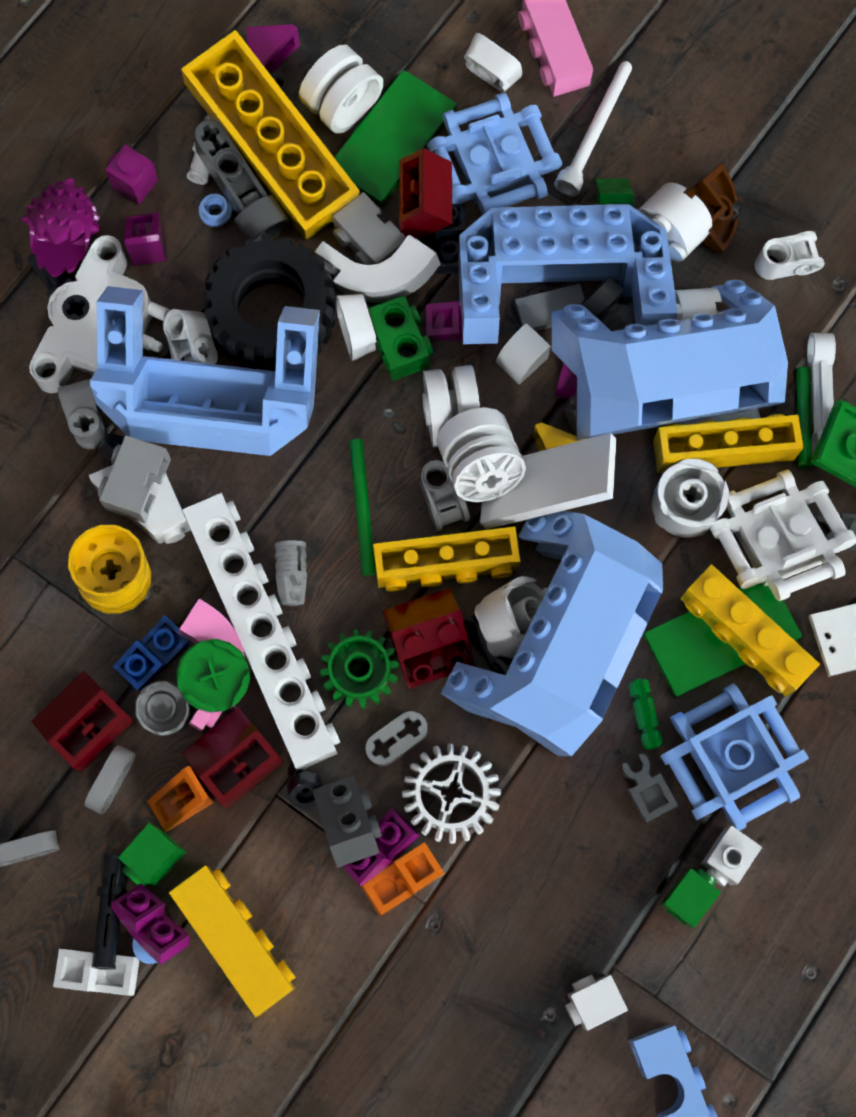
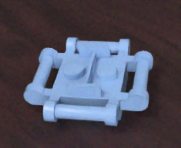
M506 92L495 95L493 100L457 112L450 110L442 114L449 136L435 137L427 143L429 151L449 161L451 159L448 152L453 151L467 185H461L452 164V204H460L473 199L474 204H478L482 215H484L491 208L507 207L533 197L536 199L547 197V187L541 175L559 169L562 166V161L559 154L553 151L540 121L542 115L537 105H529L522 109L521 112L513 114ZM497 112H499L501 116V119L499 115H494L469 124L468 130L462 132L459 128V125ZM529 126L541 154V160L534 162L520 130L521 127Z
M732 683L723 688L722 694L684 714L679 712L670 717L675 730L682 737L684 743L667 751L660 757L665 765H670L694 808L692 813L696 820L722 808L729 825L741 831L747 827L746 823L786 801L792 803L800 798V794L787 771L808 760L809 757L804 749H799L775 708L778 704L773 695L749 706L739 688ZM730 705L735 709V715L698 735L694 733L691 727ZM760 714H763L788 758L785 760L760 719ZM691 753L715 795V798L708 802L705 800L682 759V756ZM775 778L779 786L778 789L740 810L737 808L734 800Z

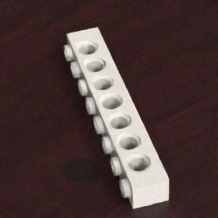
M219 493L182 509L296 770L306 769L337 755L334 745L341 742L333 724L325 725L320 712L326 709L318 691L310 693L305 680L311 678L304 659L296 660L291 648L297 645L289 626L282 628L277 616L283 614L275 594L271 596L266 594L263 584L269 581L261 563L253 565L249 553L255 550L247 532L240 534L235 522L241 520L233 500L226 503L222 493ZM219 529L230 531L229 537L222 542L213 541L212 536ZM230 561H243L244 566L242 570L234 574L228 573L226 566ZM246 591L258 593L257 600L251 605H243L239 602L241 595ZM261 622L270 623L272 625L270 634L266 637L255 636L253 631L257 624ZM282 654L287 658L285 665L281 669L273 670L267 666L268 660L272 655ZM297 686L301 689V695L298 700L291 703L282 700V692L286 687ZM303 718H310L316 723L314 731L306 736L298 734L296 732L297 723Z

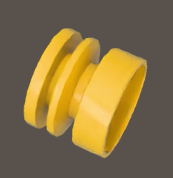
M117 525L93 527L81 534L69 551L68 569L82 598L93 609L106 614H121L134 609L145 599L151 587L152 571L139 539L129 530ZM117 570V573L115 575L116 578L113 580H109V577H111V571Z

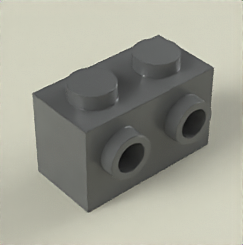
M354 775L312 789L337 868L380 853L375 839L381 837L382 834L376 816H367L366 810L371 809L372 805L366 787L358 789Z

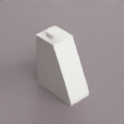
M113 465L89 475L97 491L103 478L109 477ZM165 473L162 483L154 482L150 494L155 495L156 499L146 523L131 519L158 544L177 542L185 537L186 532L191 530Z

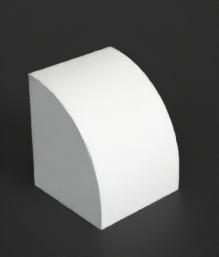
M526 323L500 351L496 363L520 385L548 359L551 346Z

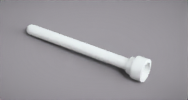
M624 61L619 65L571 165L561 170L554 182L555 188L566 196L575 197L581 190L584 183L582 170L632 70V65L628 61Z

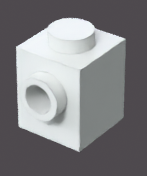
M731 825L723 829L701 862V865L708 869L707 873L716 880L717 884L723 887L727 883L731 886L737 885L762 847Z
M592 974L574 982L572 984L574 991L567 994L570 1003L566 1004L565 1007L575 1026L581 1024L586 1031L628 1011L611 975H605L596 980Z

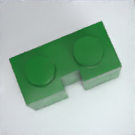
M148 823L118 858L125 864L122 871L136 884L145 886L148 883L159 886L186 855L187 851L161 828Z

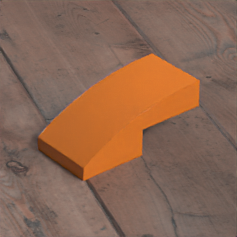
M424 842L360 887L379 917H381L445 873Z

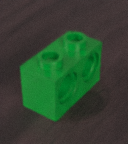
M405 295L368 308L376 335V345L391 381L429 368L430 355L433 354L432 345L427 335L421 336L417 326L421 324L415 305L409 306ZM393 318H398L404 322L398 327H392L387 324ZM403 348H411L416 353L411 357H404L399 354V351Z

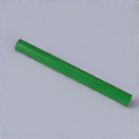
M353 439L349 441L361 572L362 576H373L376 574L363 440Z

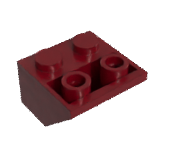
M425 148L400 159V232L405 237L411 235L415 239H420L452 225V162Z
M450 588L382 610L408 689L449 676L456 662L475 667L461 610Z
M83 671L31 722L67 763L82 773L134 720Z
M239 707L181 753L219 803L226 809H229L284 763Z

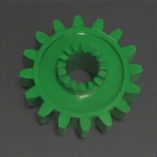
M357 629L353 630L352 637L349 638L343 633L339 634L340 643L336 645L330 642L328 644V648L331 651L330 656L322 655L321 657L322 662L328 665V668L321 669L320 675L324 678H330L324 684L325 690H336L333 695L335 702L345 697L347 708H351L354 701H359L361 709H366V701L370 699L376 706L379 705L378 695L382 693L390 696L391 690L387 684H396L398 681V677L390 673V671L399 669L398 662L389 661L394 656L395 650L393 648L385 650L386 639L381 637L377 641L374 640L373 633L370 630L365 636H359ZM355 662H364L370 667L368 673L362 677H355L350 673V668Z

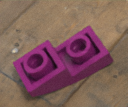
M391 808L378 822L382 836L375 840L380 853L343 866L360 886H363L382 872L420 836L396 809Z
M139 884L111 902V908L124 927L160 965L190 945V935L165 915V903L142 884Z

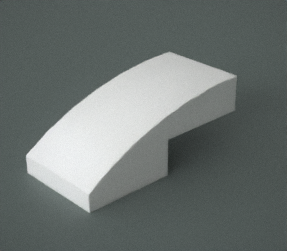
M59 949L53 987L134 996L139 967V959L137 957L116 955V969L101 970L91 968L94 952Z

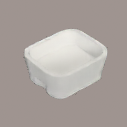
M475 33L464 55L465 65L472 73L503 93L521 78L522 66L514 56L484 35Z
M363 294L337 295L336 311L350 359L355 361L366 354L376 351L375 331Z

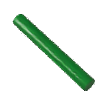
M798 367L796 368L797 415L799 416L804 447L798 455V467L807 469L812 467V463H810L812 459L810 368Z

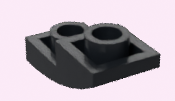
M452 204L453 224L432 233V250L436 252L440 261L439 267L433 274H459V235L466 230L465 204Z

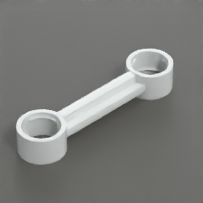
M811 333L807 344V362L812 371L814 424L812 457L834 404L832 366L835 359L836 342L833 333Z

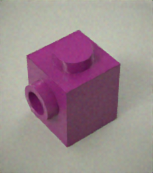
M126 144L119 153H114L111 156L105 169L112 188L138 205L141 204L159 181L153 162Z

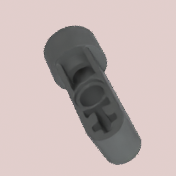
M205 120L199 123L195 129L196 152L237 215L235 223L246 239L253 237L254 242L263 241V235H273V237H276L289 225L290 220L275 196H268L219 122ZM215 140H216V150H217V153H216V154H215V147H214V145L212 144V141H215ZM225 164H231L237 170L228 174L222 172L220 167Z

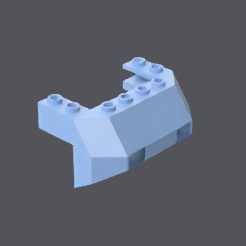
M728 280L725 282V285L711 287L718 289L722 302L731 308L718 311L724 312L723 314H695L691 319L679 321L675 319H662L658 324L647 326L630 324L625 326V329L611 331L582 305L572 304L565 306L564 310L552 311V351L577 376V441L610 432L614 435L668 424L768 408L785 403L788 360L775 305L765 299L760 293L747 286L744 281Z
M560 511L527 519L519 534L522 540L538 542L535 550L543 557L559 559L561 562L506 675L456 662L441 694L467 712L517 727L557 756H572L604 718L662 594L663 571L662 563L637 541L585 514Z

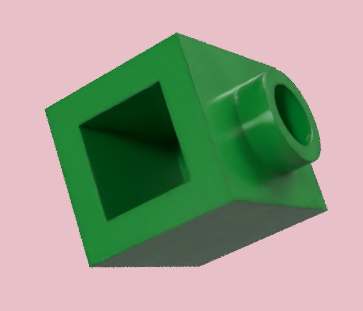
M690 868L683 872L659 906L685 927L692 929L697 926L721 894V891L714 887L716 880L700 868L695 872Z

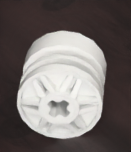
M487 407L469 409L448 420L440 429L436 442L456 494L463 500L483 502L496 499L514 489L523 479L526 471L523 457L519 452L516 442H514L505 416L497 409Z

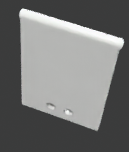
M856 604L809 615L808 617L828 677L856 670Z

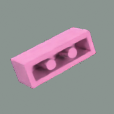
M523 0L522 10L518 12V19L522 30H527L530 36L529 47L533 58H538L541 64L540 75L544 86L549 85L553 97L590 86L593 66L566 0Z

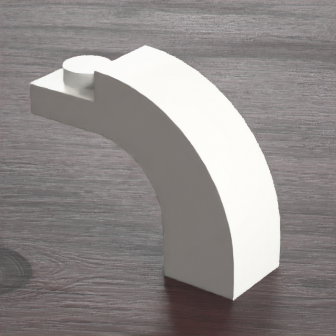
M411 235L406 237L390 258L374 265L355 263L324 241L315 251L316 255L323 260L325 270L329 271L331 277L335 278L333 282L339 292L344 295L363 294L365 302L384 303L404 295L405 297L425 284L440 265L436 252Z

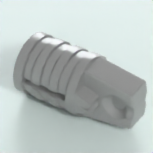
M288 540L275 543V579L280 605L298 606L305 602L307 582L306 542Z

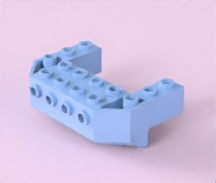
M629 204L491 208L459 235V302L461 304L463 344L498 343L501 283L604 281L611 275L615 280H619V285L624 289L623 296H631L633 299L635 324L647 326L658 324L662 319H677L678 311L667 230Z
M107 286L97 300V370L90 380V387L96 405L127 436L145 442L271 456L308 428L314 409L320 310L284 306L277 328L276 371L143 356V290Z

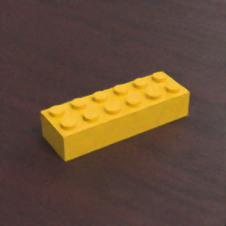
M236 30L181 68L184 84L210 118L219 122L224 127L253 174L267 192L275 196L290 222L305 241L333 222V215L359 196V189Z

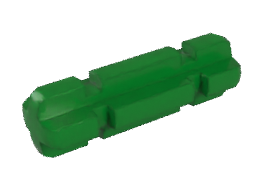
M647 679L633 680L629 683L631 697L635 699L632 703L638 729L642 730L643 733L640 736L642 746L647 750L658 748L663 744L661 732L657 731L656 728L659 724L653 698L649 697L651 692L649 681Z

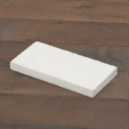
M610 432L522 456L526 467L523 479L505 495L482 502L480 524L485 529H490L613 499L616 438Z

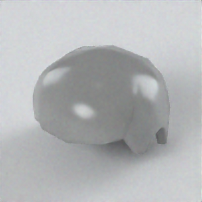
M157 681L145 686L141 690L135 701V716L142 728L160 736L169 735L179 731L184 726L190 716V704L183 699L176 683Z

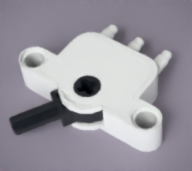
M104 235L92 243L75 276L77 281H74L71 276L66 279L63 274L51 277L44 268H38L36 254L33 255L31 252L28 262L49 290L46 292L49 299L47 309L48 317L53 326L48 327L29 365L30 373L40 389L47 393H57L58 387L67 384L74 369L91 376L96 372L97 300L107 286L143 290V348L157 353L161 351L162 343L144 333L152 317L164 321L166 314L170 310L150 301L148 293L142 284L123 276L127 267V258L118 239L113 236ZM116 253L112 259L103 260L106 254ZM81 312L82 315L78 317L76 313ZM50 368L56 369L52 376L42 377L45 370Z

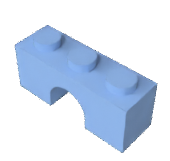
M667 1024L628 1040L642 1077L650 1079L660 1074H669L677 1083L678 1097L676 1102L669 1109L657 1113V1117H718L713 1105H706L701 1090L706 1089L698 1067H691L686 1054L691 1052V1047L683 1029L677 1031L675 1025Z

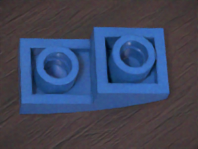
M164 615L141 641L137 640L126 651L113 668L135 689L141 691L167 668L191 641L178 634L177 632L180 627L169 616Z

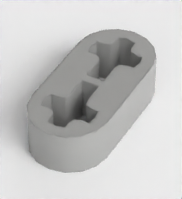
M409 711L401 714L374 733L366 743L368 759L374 765L387 766L416 747L425 739L427 734L425 718L420 713ZM406 720H409L412 724L417 721L421 724L418 727L419 735L414 738L412 734H407L402 739H399L397 736L405 730L404 722ZM391 739L396 741L388 749L389 757L384 759L382 755L375 757L372 754L376 750L374 744L376 741H380L382 744L389 742Z
M117 745L113 749L87 795L85 807L100 815L106 812L134 762L135 752L121 745Z
M56 831L42 832L0 844V867L60 850Z

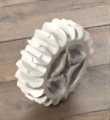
M453 744L447 745V755L442 756L439 746L433 747L435 757L433 760L423 752L420 755V759L425 766L422 768L415 763L410 765L412 772L418 775L417 778L405 776L404 783L414 786L413 790L402 791L403 798L414 799L413 803L407 804L404 807L405 812L410 813L417 810L418 814L412 818L411 823L415 826L424 820L427 823L421 831L424 836L429 834L431 828L437 829L435 834L436 842L441 841L443 832H449V843L455 844L456 832L460 831L464 841H469L470 833L468 828L472 827L478 835L482 834L483 828L478 821L481 819L487 824L493 822L491 815L485 812L486 809L498 811L499 804L489 801L490 797L501 795L500 789L489 788L490 784L498 781V775L494 774L486 777L484 773L489 771L492 764L488 761L479 767L476 763L480 760L481 753L478 751L474 753L471 760L466 758L468 746L465 745L461 748L460 756L453 755ZM443 765H454L452 773L447 780L442 782L425 780L427 775L434 769ZM465 768L477 778L481 787L482 797L474 795L473 792L466 790L463 786L462 776ZM457 776V792L461 791L462 797L454 798L453 803H450L449 810L445 811L447 801L444 799L446 795L442 796L441 790H448L450 785L453 784L454 777ZM421 790L429 792L430 795L439 799L441 810L438 820L432 817L425 809L421 800ZM465 805L470 807L471 805L479 808L469 819L460 823H449L451 813L457 806Z

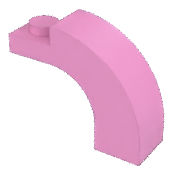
M198 599L177 633L195 644L211 639L230 642L242 651L244 655L241 641L230 622L215 608ZM196 710L188 724L198 731H202L205 725L212 728L222 711L208 713Z

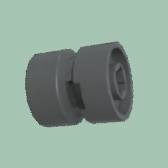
M611 275L599 284L580 304L586 307L611 331L625 329V326L635 321L632 297L623 296L624 289Z

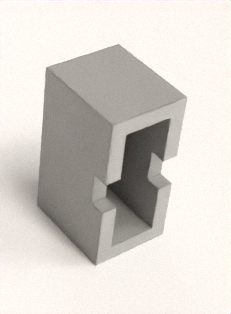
M364 192L333 215V235L341 246L350 247L355 253L354 257L358 264L374 265L390 258L406 237L390 220L384 224L378 216L381 214V210Z
M125 435L122 445L118 444L113 451L111 458L113 467L109 477H104L99 486V501L105 510L146 523L156 499L155 495L150 494L154 482L162 483L171 461L167 449Z

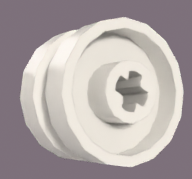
M338 45L319 58L308 71L300 87L299 99L311 112L320 114V120L336 134L344 133L358 124L373 108L381 94L383 78L368 64H363L362 58L348 45Z
M472 365L453 368L451 372V390H448L446 375L441 369L423 371V409L432 447H438L436 442L438 433L448 420L461 412L472 408H480L476 377Z

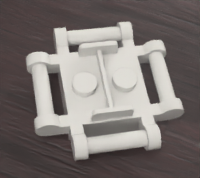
M787 469L777 473L776 478L737 493L734 490L729 492L726 509L731 518H723L716 521L710 527V531L714 538L719 539L738 573L736 579L742 589L762 583L764 587L769 586L777 601H782L789 598L792 592L830 577L835 580L845 575L844 564L835 553L853 546L856 543V536L852 530L847 529L827 495L829 489L824 481L815 482L807 489L799 491L792 473ZM781 490L783 492L780 495L755 504L751 511L745 512L742 508V505ZM813 502L817 504L835 538L826 539L808 508V504ZM733 533L736 534L738 540L740 541L744 551L746 552L754 568L750 567L736 539L734 538Z

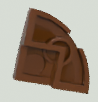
M721 163L685 193L691 199L696 195L708 209L712 218V227L708 230L710 233L702 243L718 254L728 247L735 235L738 224L737 218L732 220L733 204L738 201L736 190L730 175Z

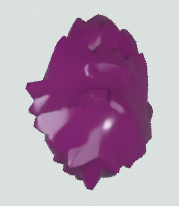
M73 178L65 179L64 182L55 181L54 186L47 185V189L40 193L39 197L31 199V205L26 206L27 214L21 217V221L29 225L30 248L33 255L36 254L38 268H44L51 277L60 276L65 270L67 273L73 272L78 262H82L86 257L91 235L99 232L98 220L100 217L96 212L97 207L90 201V197L86 195L84 189L80 186H75Z

